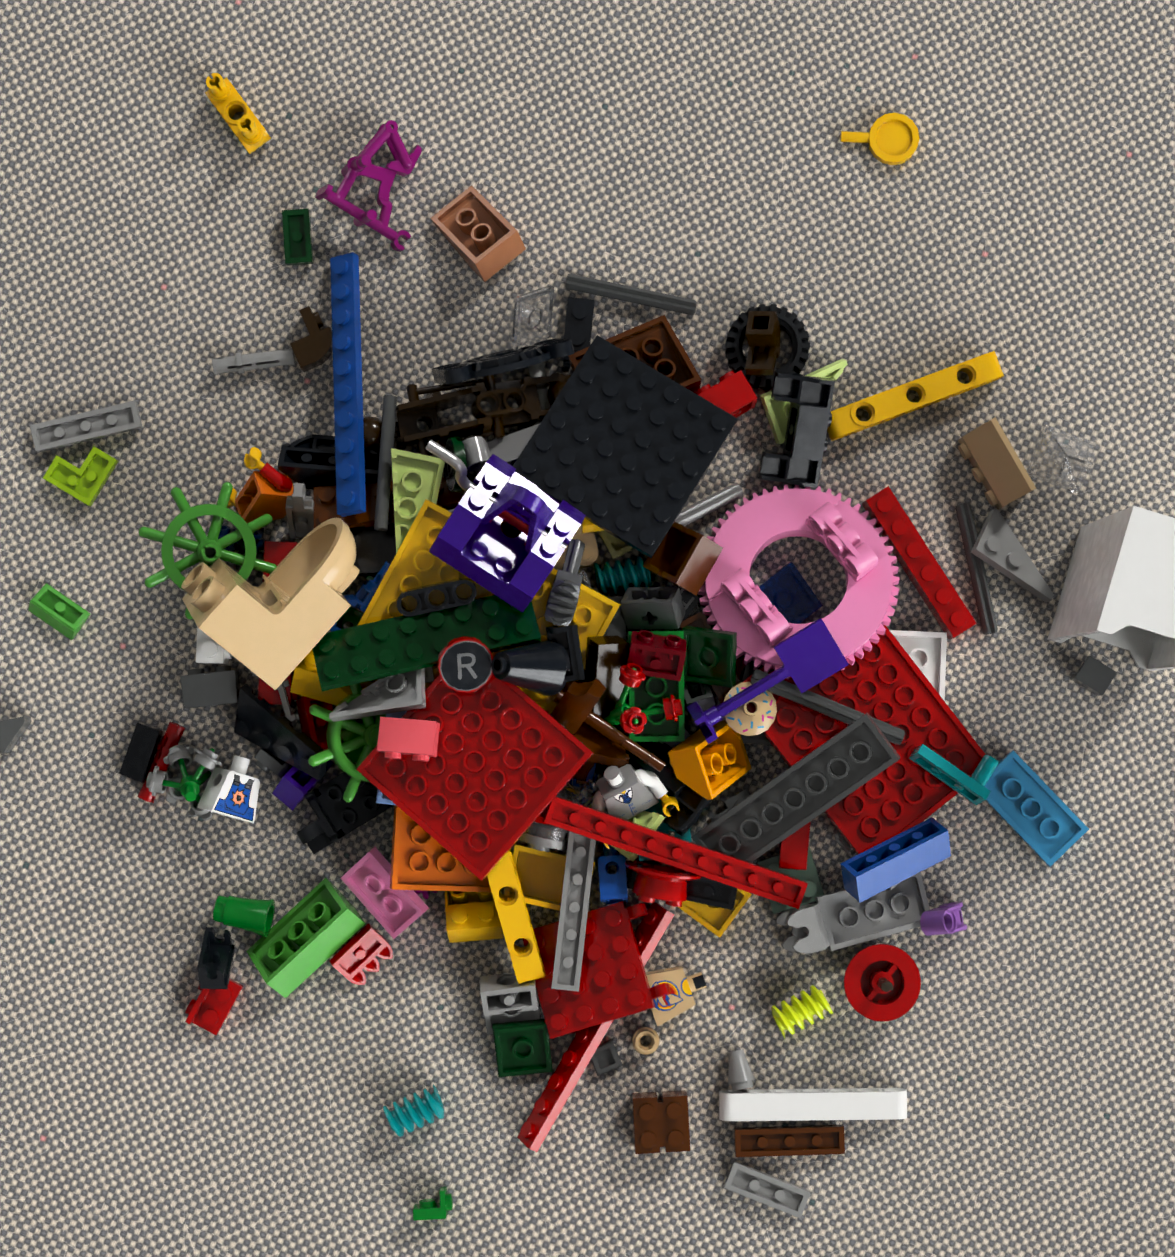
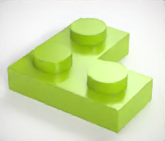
M93 446L80 469L56 455L43 479L91 507L119 461Z

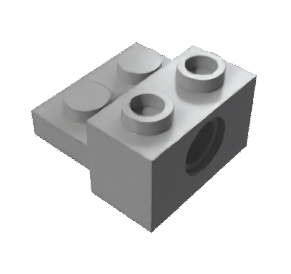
M515 972L480 976V995L487 1035L493 1034V1024L541 1019L535 980L518 984Z

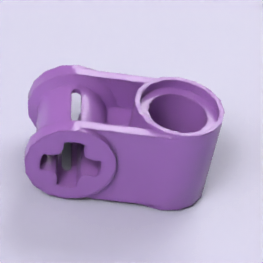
M962 901L945 903L937 908L923 912L920 919L923 933L927 936L953 934L954 932L968 929L967 924L963 922L961 912Z

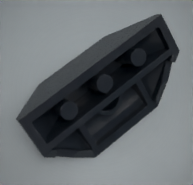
M312 434L298 439L291 444L281 445L278 470L297 483H304L306 489L313 490V487L336 486L335 436ZM380 448L376 450L364 449L365 483H377Z

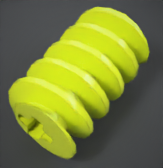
M814 985L810 986L811 995H808L804 990L800 991L801 1000L794 995L791 996V1005L784 1000L781 1001V1011L775 1005L771 1007L772 1016L784 1039V1030L789 1031L792 1035L795 1034L794 1025H797L802 1030L805 1029V1019L811 1025L814 1024L813 1015L815 1014L821 1020L824 1019V1009L833 1014L824 994Z

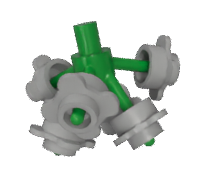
M176 745L169 749V754L163 758L165 764H170L173 769H180L181 773H178L176 777L169 778L168 772L159 770V766H155L153 772H149L146 778V787L149 788V792H152V796H156L157 793L163 794L166 790V800L169 803H175L177 799L185 798L191 802L189 814L192 817L199 816L206 821L212 817L213 812L197 808L203 794H199L200 785L206 786L213 770L220 768L219 765L222 766L223 763L217 760L219 755L214 752L213 748L208 749L204 747L201 751L192 746ZM195 751L197 755L194 760L199 764L196 766V773L193 776L188 775L186 767L191 764L192 758L190 754Z

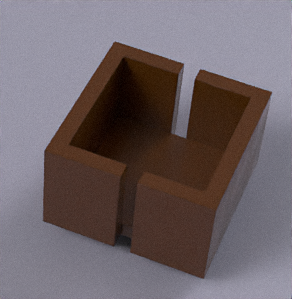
M674 522L652 559L648 557L643 567L697 596L723 547L704 535Z
M686 1090L662 1091L663 1102H658L656 1092L632 1093L635 1154L660 1153V1147H665L666 1152L690 1151L688 1096Z

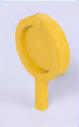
M888 113L879 117L871 126L869 132L841 131L840 142L868 143L869 150L873 156L880 162L888 165L902 164L909 160L917 150L920 139L918 128L913 120L900 113Z

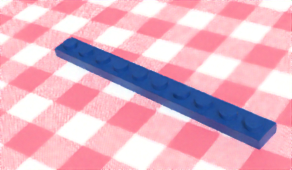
M354 252L330 258L337 515L342 517L366 512L359 256Z

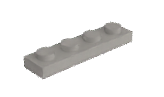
M135 400L30 425L35 451L38 453L143 428L138 404Z

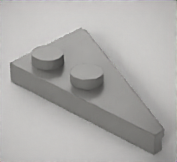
M996 508L991 510L971 553L1045 603L1051 601L1054 596L1053 592L999 510Z
M425 668L378 679L361 691L362 694L351 702L347 703L345 701L337 706L333 712L329 713V718L336 722L426 708Z

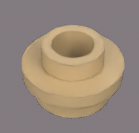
M650 1027L639 1028L632 1038L633 1047L640 1054H652L659 1046L657 1032ZM649 1036L651 1038L650 1044L643 1045L640 1042L641 1038Z

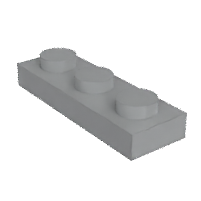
M734 1160L724 1183V1188L800 1219L810 1196V1191Z

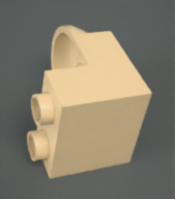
M340 518L326 520L310 531L268 577L263 574L264 582L257 587L252 586L220 558L211 567L202 562L195 566L184 579L181 588L187 594L182 600L200 630L276 690L351 606L342 593L355 580L360 571L354 565L356 560L354 536L349 526Z

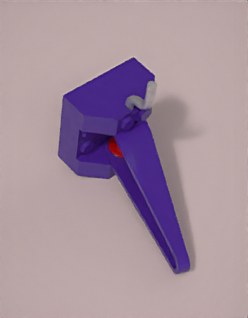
M431 439L425 449L454 468L456 471L455 479L466 493L438 534L429 552L523 613L556 565L586 515L565 500L560 502L539 489L537 485L515 472L516 468L494 454L488 459L472 483L466 476L467 468L462 460ZM505 520L511 529L520 530V535L515 538L507 537L501 530V523Z

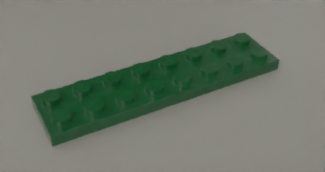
M492 595L474 599L471 603L416 616L407 617L403 615L328 632L312 649L321 690L327 691L436 666L441 650L451 640L463 636L479 639L490 649L491 653L541 642V635L532 601L522 613L498 596Z

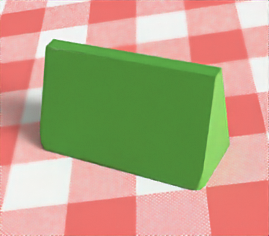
M47 583L30 600L28 608L32 614L70 640H73L90 616L88 611Z

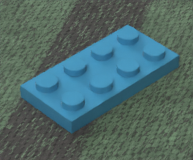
M1011 750L998 763L985 785L991 791L985 801L1049 867L1089 830L1014 750Z

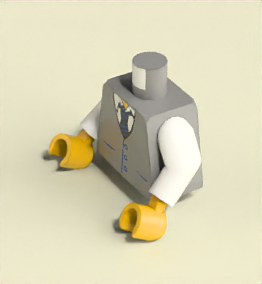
M626 764L620 768L617 766L606 768L604 777L596 782L598 791L594 794L591 804L593 809L625 820L659 803V798L662 801V809L666 816L671 817L669 810L666 808L668 805L676 806V809L679 811L677 799L666 794L668 792L655 773L643 769L636 770L631 764ZM603 843L609 849L608 844Z

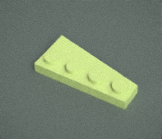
M391 448L397 553L424 501L428 499L437 504L445 462L438 457Z

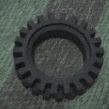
M760 304L759 307L754 308L753 306L747 312L741 313L731 325L725 343V356L728 359L729 368H732L734 373L741 370L749 384L752 385V388L757 390L758 388H763V390L773 388L774 375H747L746 373L747 360L744 356L742 345L746 335L749 311H776L780 328L788 334L791 340V357L786 365L775 370L776 372L800 374L809 356L808 331L804 329V323L802 321L799 322L798 316L794 312L791 314L787 311V308H778L776 304H771L770 306Z

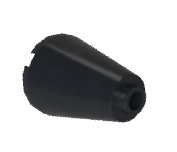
M545 640L498 652L492 660L491 668L494 676L499 680L544 696H553L560 693L565 687L567 680L564 678L566 671H570L568 653L563 645L551 640Z

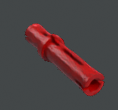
M169 722L161 743L157 744V753L148 774L153 772L155 766H159V770L167 772L169 764H165L163 758L169 754L171 747L178 745L186 729L185 727ZM145 778L137 797L154 803L156 796H152V792H149V788L146 787Z

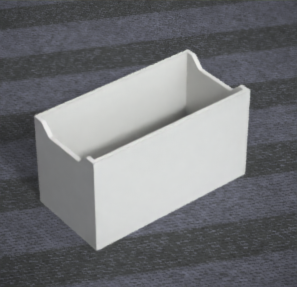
M1132 506L1082 526L1047 640L1063 643L1072 637L1083 636L1128 650L1139 668L1149 671L1175 669V518Z

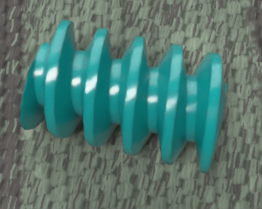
M640 556L636 557L635 565H633L630 558H627L624 567L619 560H615L614 568H611L608 561L604 562L603 570L600 569L598 563H594L597 589H601L604 596H608L609 588H612L614 593L618 594L620 586L624 588L625 592L631 584L634 587H641V583H644L646 587H651V574L648 569L643 567L644 562Z
M434 1084L432 1094L426 1088L423 1089V1098H420L416 1092L413 1093V1102L411 1103L406 1097H403L402 1107L394 1101L393 1111L383 1106L390 1128L400 1137L404 1135V1127L408 1132L414 1131V1123L419 1128L424 1127V1118L430 1124L434 1122V1114L439 1119L444 1118V1105Z

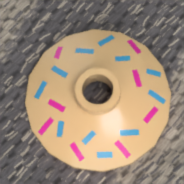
M741 682L732 687L726 694L724 702L752 684L750 682ZM766 690L725 715L724 719L727 725L738 734L744 736L759 735L768 730L775 720L777 713L776 700L772 693ZM748 703H753L756 706L754 713L747 711L746 706Z

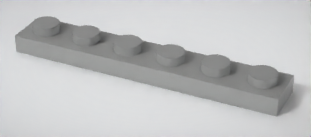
M570 831L551 989L579 992L596 840Z

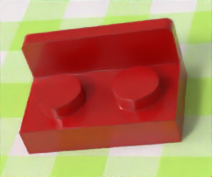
M230 978L228 989H200L199 985L198 989L201 990V993L197 1000L192 999L185 1011V1014L188 1015L185 1022L188 1024L194 1023L212 1034L218 1035L244 986Z

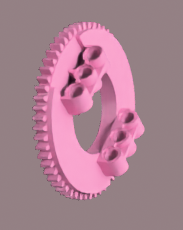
M784 484L783 490H778L777 486H773V492L769 493L766 489H763L761 496L753 493L752 500L750 501L743 498V506L734 504V513L727 510L725 512L727 520L720 518L718 520L720 528H712L713 536H707V538L723 547L698 592V595L703 596L699 599V603L702 606H706L702 611L705 616H710L707 619V624L715 625L712 629L737 632L736 659L744 655L743 664L747 665L749 662L754 661L753 669L756 670L763 665L764 672L766 673L771 668L774 671L783 666V662L775 651L774 646L813 623H788L786 618L778 611L775 605H772L769 598L761 591L758 585L754 584L749 576L752 564L759 553L771 543L787 537H806L821 542L844 568L846 575L845 595L837 608L822 618L850 665L855 663L854 655L859 659L864 657L862 649L868 652L872 650L873 646L870 642L878 644L880 638L877 634H885L886 629L883 625H890L891 619L888 616H893L895 609L891 606H896L898 601L894 596L899 593V588L895 587V585L899 584L900 577L893 575L898 574L899 567L892 566L896 563L897 557L889 556L894 548L893 546H885L889 541L888 536L880 537L883 533V528L874 529L877 520L874 518L868 521V511L860 514V504L851 507V498L843 502L841 501V493L834 496L831 494V489H828L826 493L822 492L821 486H818L815 490H811L810 487L800 489L799 485H795L794 489H789L787 484Z

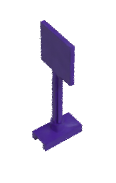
M821 618L774 646L775 651L783 662V666L716 707L714 705L704 711L696 701L687 706L694 722L699 726L708 744L718 739L713 725L723 720L722 717L787 677H792L800 692L804 693L849 665Z

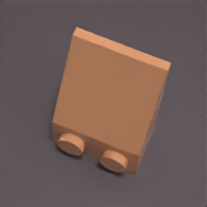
M472 185L430 218L469 267L484 282L526 250L518 231Z

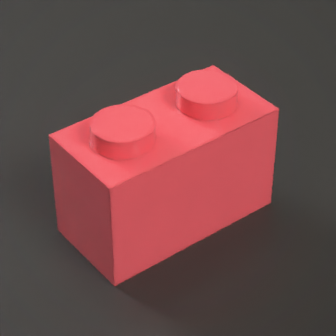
M380 717L377 751L384 753V758L401 759V754L412 755V760L429 762V757H437L440 723L428 720Z

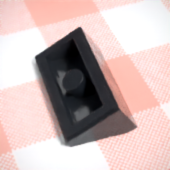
M137 723L119 774L144 783L163 731Z

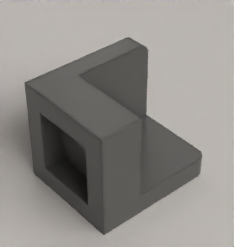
M1088 656L1077 674H1072L1070 679L1094 695L1102 696L1117 672L1092 656Z

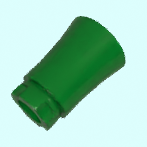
M218 896L213 911V920L226 926L240 928L267 937L273 924L275 901Z

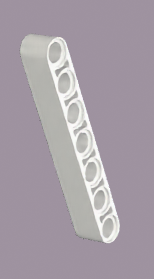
M903 1088L742 1089L719 1091V1119L722 1121L892 1120L907 1118V1089Z

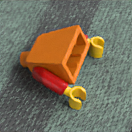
M256 447L250 448L249 454H245L244 465L249 469L257 468L260 471H253L238 496L237 491L234 488L232 489L227 508L236 507L235 510L247 523L264 514H270L273 518L272 520L282 519L286 515L287 496H292L293 494L292 479L278 472L269 463L264 464L260 461L262 452Z

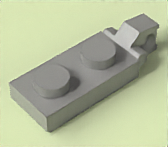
M293 483L292 496H287L285 507L290 538L303 539L314 529V500L312 496H306L304 483Z

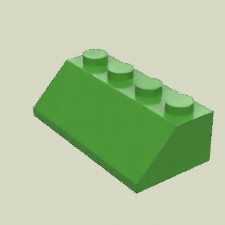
M325 878L271 928L267 937L262 936L246 952L266 984L286 998L366 923L353 905L329 879Z

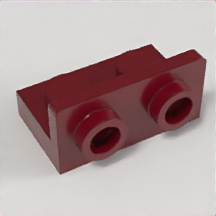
M646 630L632 631L627 664L635 663L641 666L643 669L642 673L646 676L681 681L686 657V640L676 635L661 636Z

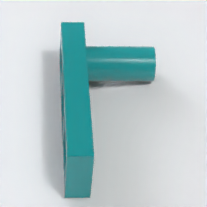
M924 744L914 749L909 757L913 762L975 805L985 801L991 791L985 785L998 765V761L995 758L984 755L970 777Z

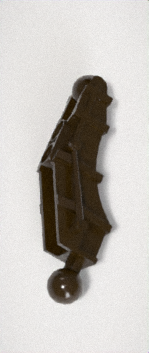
M552 373L549 376L536 378L529 376L523 377L520 380L495 383L494 375H489L478 380L417 388V385L409 384L406 387L409 402L397 405L394 438L396 439L397 449L404 450L408 445L417 444L419 454L430 456L433 454L425 448L431 439L445 448L448 437L481 436L485 438L494 435L495 439H502L505 437L504 428L522 425L523 428L531 427L535 423L541 422L549 409L541 410L537 390L548 389L547 400L550 406H552L571 375ZM471 386L467 389H462L441 395V391ZM426 394V397L419 400V395ZM507 398L515 399L518 408L510 407L507 403ZM481 401H486L490 404V412H486L481 408ZM464 404H472L471 412L477 420L443 428L439 427L437 412ZM376 417L363 418L364 449H379L382 421ZM417 422H425L429 427V431H421L417 426Z

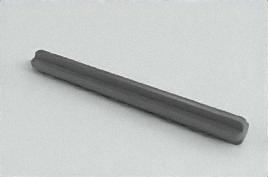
M756 669L752 674L750 683L754 684L769 674ZM785 680L767 690L848 725L864 715V713L809 690L801 693L797 685ZM871 717L889 742L896 745L902 743L905 735L904 730Z

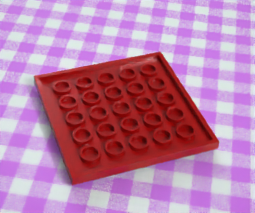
M439 674L425 690L426 708L408 710L402 716L404 719L428 720L440 723L437 757H429V762L412 760V755L401 754V759L384 758V753L377 751L376 746L356 770L477 878L483 881L594 753L516 685L499 680L492 674L487 684L480 689L468 693L457 692L447 687Z

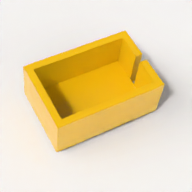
M515 843L512 856L525 902L560 911L566 854L552 850L544 852L528 848V845ZM506 886L504 896L512 895L515 892L514 889Z

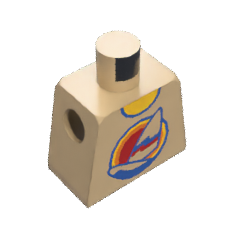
M682 966L646 972L650 988L659 984L669 983L671 990L670 995L653 999L655 1008H652L651 1011L657 1026L664 1024L696 1005L692 992L707 987L702 972L686 977Z

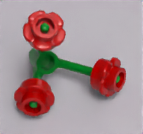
M628 663L620 667L619 680L625 686L615 705V709L611 710L610 715L606 716L604 720L611 725H621L628 734L641 733L644 730L643 726L647 723L646 716L665 713L666 720L674 719L677 722L678 716L683 715L681 699H675L674 695L663 699V707L647 710L630 707L625 703L630 687L637 688L640 686L641 681L646 679V675L642 673V667L635 663Z

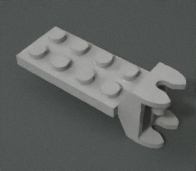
M919 872L900 882L891 891L884 890L861 903L845 889L815 897L816 903L801 905L799 909L792 908L782 911L776 917L775 923L785 927H793L791 929L792 936L787 937L781 944L784 949L808 954L822 951L826 948L829 951L921 927V915L923 912L930 910L921 873Z

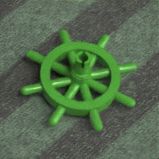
M230 482L223 483L217 504H200L190 507L180 488H172L171 495L181 513L170 522L165 532L148 527H141L138 532L143 538L162 543L161 556L165 568L146 578L145 586L152 588L171 578L181 588L185 577L180 572L198 562H204L210 567L218 558L241 565L237 573L245 580H247L253 569L271 574L277 565L256 559V542L253 533L269 525L272 522V516L264 514L247 523L239 514L227 508L233 489ZM213 515L208 535L204 532L197 517ZM224 519L231 522L237 528L218 539ZM187 523L197 541L176 535L181 527ZM243 539L244 555L224 549ZM173 546L194 553L174 562ZM186 607L185 617L193 619Z

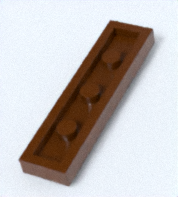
M843 1124L734 1128L735 1157L845 1154Z

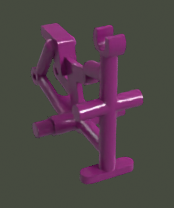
M389 120L378 128V132L357 156L347 161V164L341 170L344 179L337 192H333V186L327 184L317 191L315 198L318 200L324 198L354 217L353 222L355 226L367 225L389 239L391 247L395 251L401 252L405 247L399 244L398 237L408 240L411 235L405 230L396 232L388 227L393 207L389 201L390 190L396 174L406 176L412 172L422 149L417 144L411 153L408 154L397 131L398 124L393 120ZM386 142L395 161L387 163L385 168L371 164V158ZM361 175L380 181L377 195V204L381 207L379 220L376 219L377 213L375 210L370 209L365 212L345 199L357 176Z

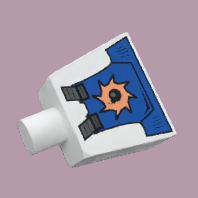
M234 755L230 770L215 768L197 808L254 823L260 781L257 778L246 775L250 759Z

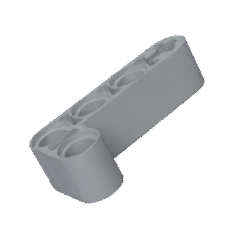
M540 424L486 442L481 436L465 439L462 443L465 448L468 472L475 479L492 454L513 466Z

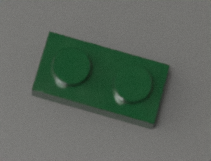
M282 210L285 264L287 266L313 264L310 210Z

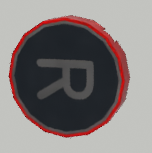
M463 636L451 640L441 650L438 656L437 667L440 677L447 687L457 692L468 693L478 690L487 684L493 674L491 668L493 657L490 649L479 639Z

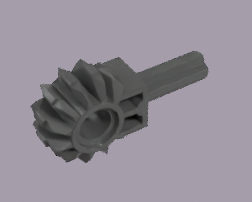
M571 539L569 542L562 570L558 569L548 597L544 615L546 621L554 625L568 626L576 610L583 576L578 575L585 548V543L579 539Z

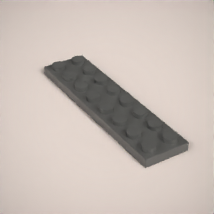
M867 712L695 833L691 838L700 846L751 863L890 767L901 757Z

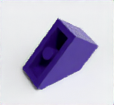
M331 760L327 762L326 772L334 764ZM293 766L283 776L272 794L293 811L319 781Z

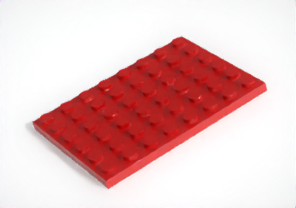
M883 625L886 629L885 634H877L880 638L878 644L870 642L873 646L870 652L862 649L864 652L862 659L854 655L855 663L853 665L849 664L844 670L836 672L808 689L813 693L866 714L868 712L871 717L905 731L904 739L900 745L890 742L901 758L824 812L857 855L922 823L958 794V792L909 759L914 749L924 744L970 777L983 756L986 755L885 625ZM771 668L768 674L774 672V669ZM752 675L743 682H750ZM790 677L789 679H784L785 681L796 685L792 677ZM772 693L776 700L777 713L773 724L763 733L790 767L849 725ZM753 703L747 704V711L754 713L756 706Z

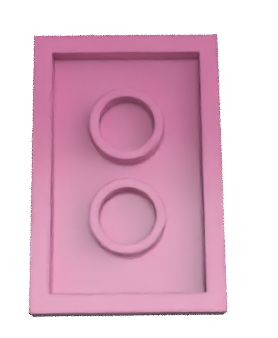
M374 847L340 879L391 937L395 939L425 913L429 907L414 890L390 889L391 864Z

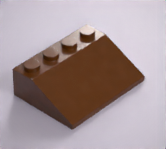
M665 315L606 339V341L695 393L700 389L702 379ZM589 347L568 355L573 372Z

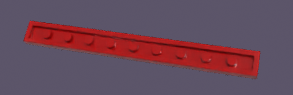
M558 796L547 806L542 820L544 823L796 909H799L808 885L807 882Z
M656 902L652 903L647 910L648 915L644 916L637 931L634 933L644 967L675 915ZM613 1021L576 1032L575 1038L568 1050L563 1054L560 1064L550 1077L546 1088L536 1101L531 1114L522 1125L517 1136L528 1149L538 1152Z

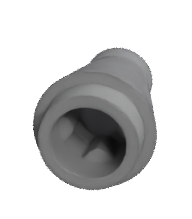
M744 1049L728 1052V1085L731 1084L732 1091L754 1087L753 1080L755 1078L745 1057Z

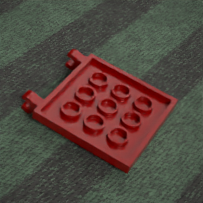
M621 901L588 912L579 992L551 989L559 921L533 929L545 970V977L535 979L550 1039L655 1008L653 999L671 994L669 983L659 984L650 988L632 928L631 919L648 915L645 904L639 903L627 908L625 901ZM522 938L524 946H527L529 944L528 940Z

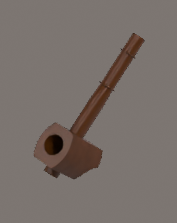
M598 679L590 682L573 681L565 693L561 691L553 700L557 703V706L550 716L571 734L575 735L582 723L585 722L608 739L619 744L646 762V764L661 772L666 764L664 761L591 711L606 690V687Z

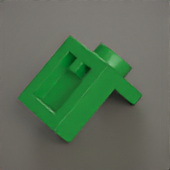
M447 1186L440 1188V1203H436L435 1199H423L419 1201V1204L414 1205L413 1221L447 1218L448 1211L453 1210L452 1193L447 1194Z

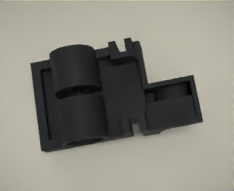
M343 772L305 795L318 820L298 831L297 835L303 845L307 843L312 853L315 854L391 808L392 805L376 803L378 788L371 782L361 781L353 801H344L343 794L351 777Z

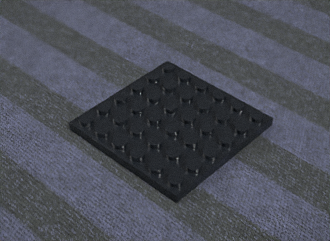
M597 335L513 467L516 468L515 472L537 485L539 489L560 502L565 500L586 515L585 519L652 559L738 419Z

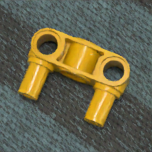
M212 73L213 79L209 76L206 78V85L209 89L205 94L247 152L251 154L271 140V137L228 78L223 79L220 74ZM244 112L243 116L238 120L232 119L235 113Z

